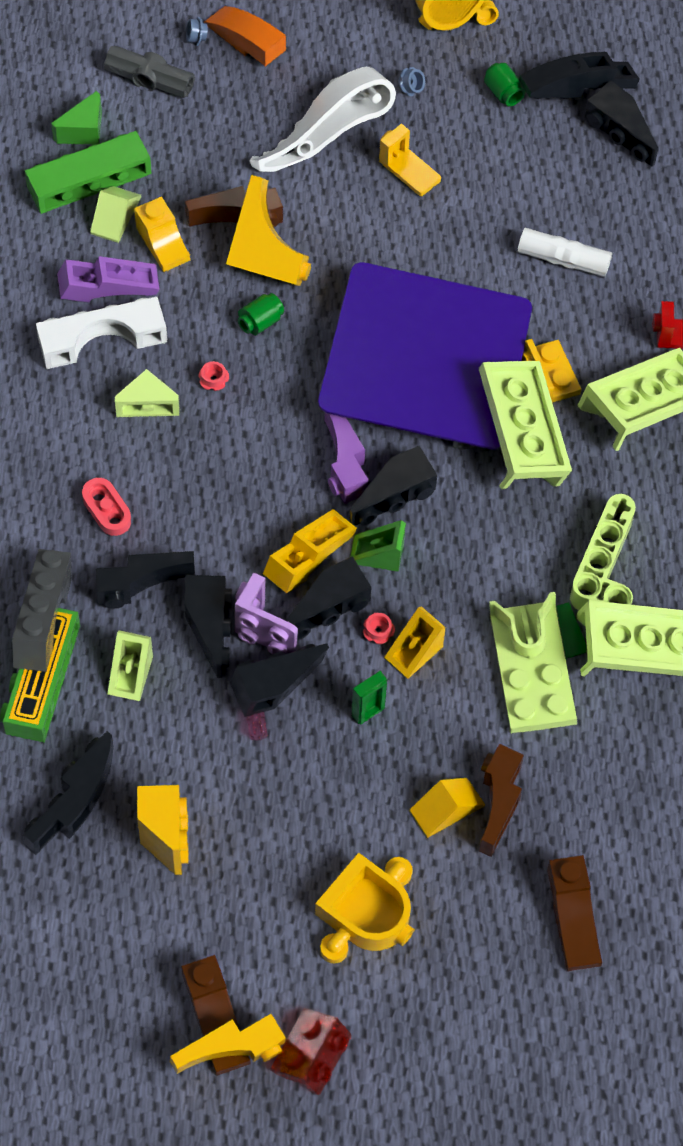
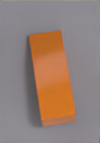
M224 6L204 21L211 30L244 56L249 53L265 67L286 51V35L268 22L247 11Z

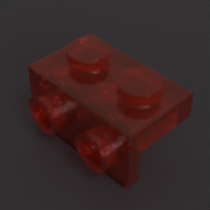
M304 1008L285 1041L282 1052L278 1054L270 1069L276 1075L302 1083L313 1094L320 1095L326 1083L330 1080L342 1053L347 1049L351 1033L337 1017Z

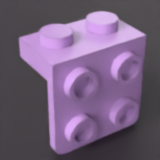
M253 573L248 583L243 581L236 593L235 633L248 644H255L257 642L266 646L272 655L278 652H285V654L296 652L298 628L281 618L263 611L265 607V577Z

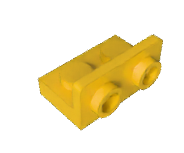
M532 339L525 340L522 361H540L552 403L581 394L582 389L559 339L535 346Z

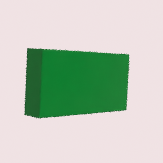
M381 671L353 688L351 716L360 725L385 709L387 678Z

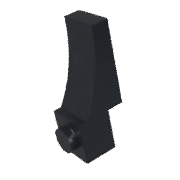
M194 551L128 555L129 567L97 568L96 588L98 605H105V607L110 609L121 608L124 604H131V597L149 587L166 581L185 578L186 575H195Z

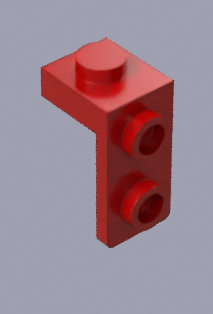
M661 301L659 313L653 314L652 323L653 332H657V348L680 347L683 349V319H674V302Z

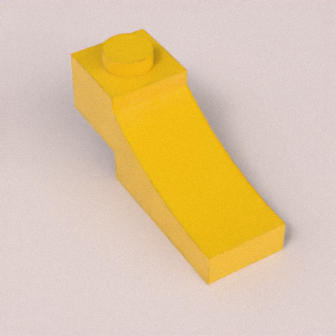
M332 509L294 533L289 544L270 555L263 575L285 593L290 592L307 581L308 576L330 554L354 536L357 527Z
M272 1014L262 1018L241 1032L232 1019L171 1055L170 1063L178 1074L201 1062L226 1056H250L253 1062L259 1058L266 1062L282 1052L280 1046L285 1043L286 1037Z

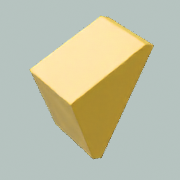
M422 606L418 607L384 658L408 679L443 648L446 627Z
M468 778L440 780L409 811L426 837L429 838L484 807L485 804Z

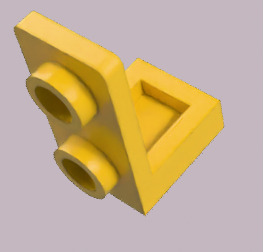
M400 124L393 131L389 130L382 136L380 140L379 162L416 194L423 196L441 182V176L409 150L410 130L403 124Z

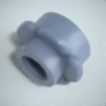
M201 17L189 19L186 27L187 42L196 43V46H199L201 41H206L208 32L207 23H203Z
M414 67L404 68L398 80L399 87L408 96L421 92L425 87L423 72Z

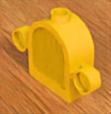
M415 0L422 13L418 20L429 30L433 28L437 30L458 28L469 21L473 15L479 24L490 25L497 20L499 15L498 9L491 0Z
M358 853L315 903V915L337 931L336 933L328 934L321 941L320 953L325 961L333 964L342 962L348 954V940L356 946L370 951L385 950L397 943L404 946L408 942L415 929L409 925L411 904L408 893L403 887L412 878V865L407 859L403 857L390 859L385 866L384 872L362 854Z

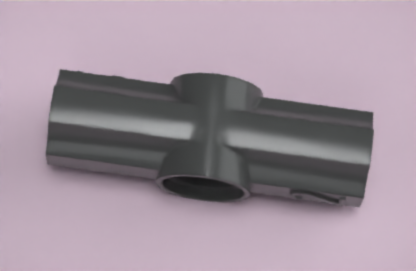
M114 45L109 48L104 62L105 70L132 79L135 86L149 88L148 91L150 92L157 88L185 98L188 97L195 81L194 73L168 65L162 56L154 52H146L143 56Z

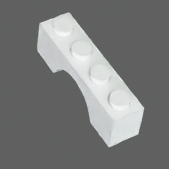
M158 297L140 298L130 303L109 305L98 310L81 311L71 316L49 318L44 322L36 323L38 341L46 369L77 363L81 348L91 339L101 335L121 336L129 340L137 349L167 342L166 324Z

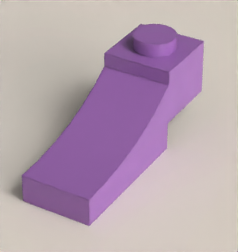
M101 256L98 257L95 263L66 259L57 273L60 299L90 302L94 298L114 295L149 296L156 295L160 290L156 264Z
M325 412L324 421L333 438L337 462L331 464V476L328 478V484L334 496L340 495L346 504L359 498L368 487V478L361 468L365 461V449L346 417Z

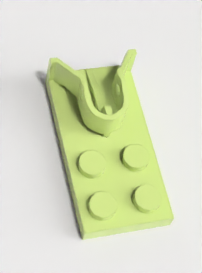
M680 347L587 384L578 407L582 411L599 415L602 418L605 417L618 432L613 443L615 451H619L626 435L683 412V351Z
M540 361L483 362L479 367V372L507 468L506 476L499 485L500 488L507 489L514 479L543 478L552 486H560L570 474L572 468Z
M550 592L543 603L509 608L501 607L496 601H489L490 618L510 732L517 733L577 725V716L556 611L555 592Z
M589 600L577 612L578 621L586 628L588 662L580 669L581 676L585 677L595 667L683 676V610Z

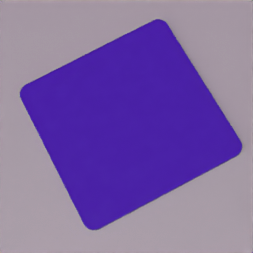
M357 263L350 272L318 398V406L322 411L333 415L482 448L499 449L501 447L479 367L483 362L522 361L532 304L524 297L370 263Z

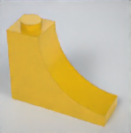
M251 175L226 264L300 286L302 280L307 281L310 274L311 263H308L309 256L292 249L277 234L267 210L266 194L268 180Z

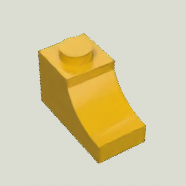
M162 196L134 208L136 229L163 272L190 261V254L179 234L175 217Z

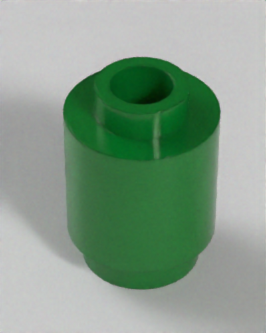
M495 63L487 69L484 83L502 104L514 106L524 98L526 91L521 85L519 77L507 63Z
M262 294L238 311V324L245 333L251 332L256 336L280 320L281 315L284 314V306L275 294Z

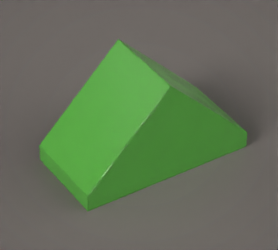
M97 91L51 123L53 140L57 144H99L102 107L101 96Z
M400 520L355 534L350 557L353 556L356 563L361 566L399 572L406 523Z

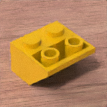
M179 785L137 786V820L140 844L172 873L182 875V864L189 862L187 797H180Z

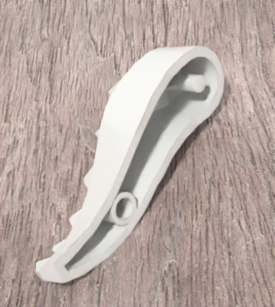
M361 67L330 80L329 84L313 100L304 117L296 122L295 130L289 137L281 140L274 150L263 152V156H252L250 159L251 166L260 172H274L311 158L348 129L385 114L395 101L396 91L394 85L371 67Z

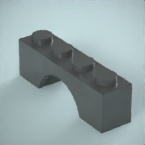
M38 549L12 638L13 668L47 672L53 650L58 608L60 603H66L71 584L70 552Z

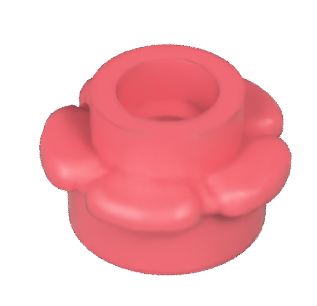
M215 361L206 363L198 374L199 383L206 390L213 389L214 391H219L229 381L228 371L221 363Z
M374 613L363 623L365 627L363 629L364 637L368 641H374L376 644L388 642L389 637H392L395 633L394 624L390 617L384 613ZM380 627L382 630L377 632L375 629Z

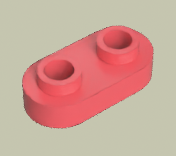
M93 478L86 482L82 489L83 502L102 531L111 536H118L127 532L131 526V513L111 482L104 478ZM97 494L104 496L102 500H95L93 497ZM113 518H119L121 520L117 524H112L109 522Z

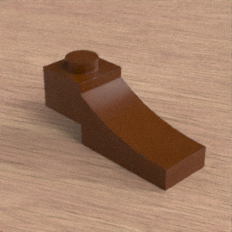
M243 186L185 201V213L189 227L217 222L238 223L246 195ZM276 188L267 189V210L273 227H276L279 223H283V205Z
M502 744L498 745L494 754L490 752L487 754L481 767V771L485 772L483 784L489 786L491 811L486 830L481 839L479 852L492 857L520 801L522 788L513 783L522 768L524 755Z
M584 855L549 860L547 873L554 900L553 909L567 971L600 967L602 959L595 928L590 894L591 886Z
M213 955L181 966L182 976L202 1036L204 1037L232 1019L239 1029L216 956ZM237 1055L211 1059L217 1076L250 1064L249 1056Z

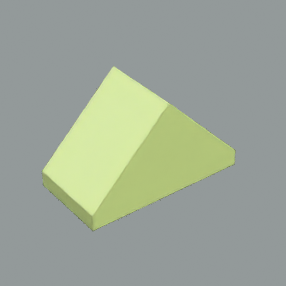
M115 186L101 190L90 234L119 243L134 213V208L137 207L141 199V195Z
M146 369L115 396L116 417L179 416V396Z
M118 630L108 695L140 701L153 658L151 637Z

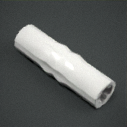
M524 228L517 251L521 254L546 260L552 264L562 265L566 268L577 269L601 277H606L612 258V252L529 228Z

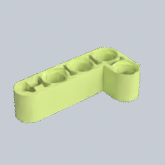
M616 494L608 500L575 575L570 601L577 610H580L589 600L632 605L633 595L631 590L625 585L609 579L631 528L636 508L633 499L625 494ZM617 513H622L618 523L614 520V517ZM603 538H610L614 542H606ZM591 564H599L603 568H594ZM587 590L591 592L592 595H584L580 593V591Z

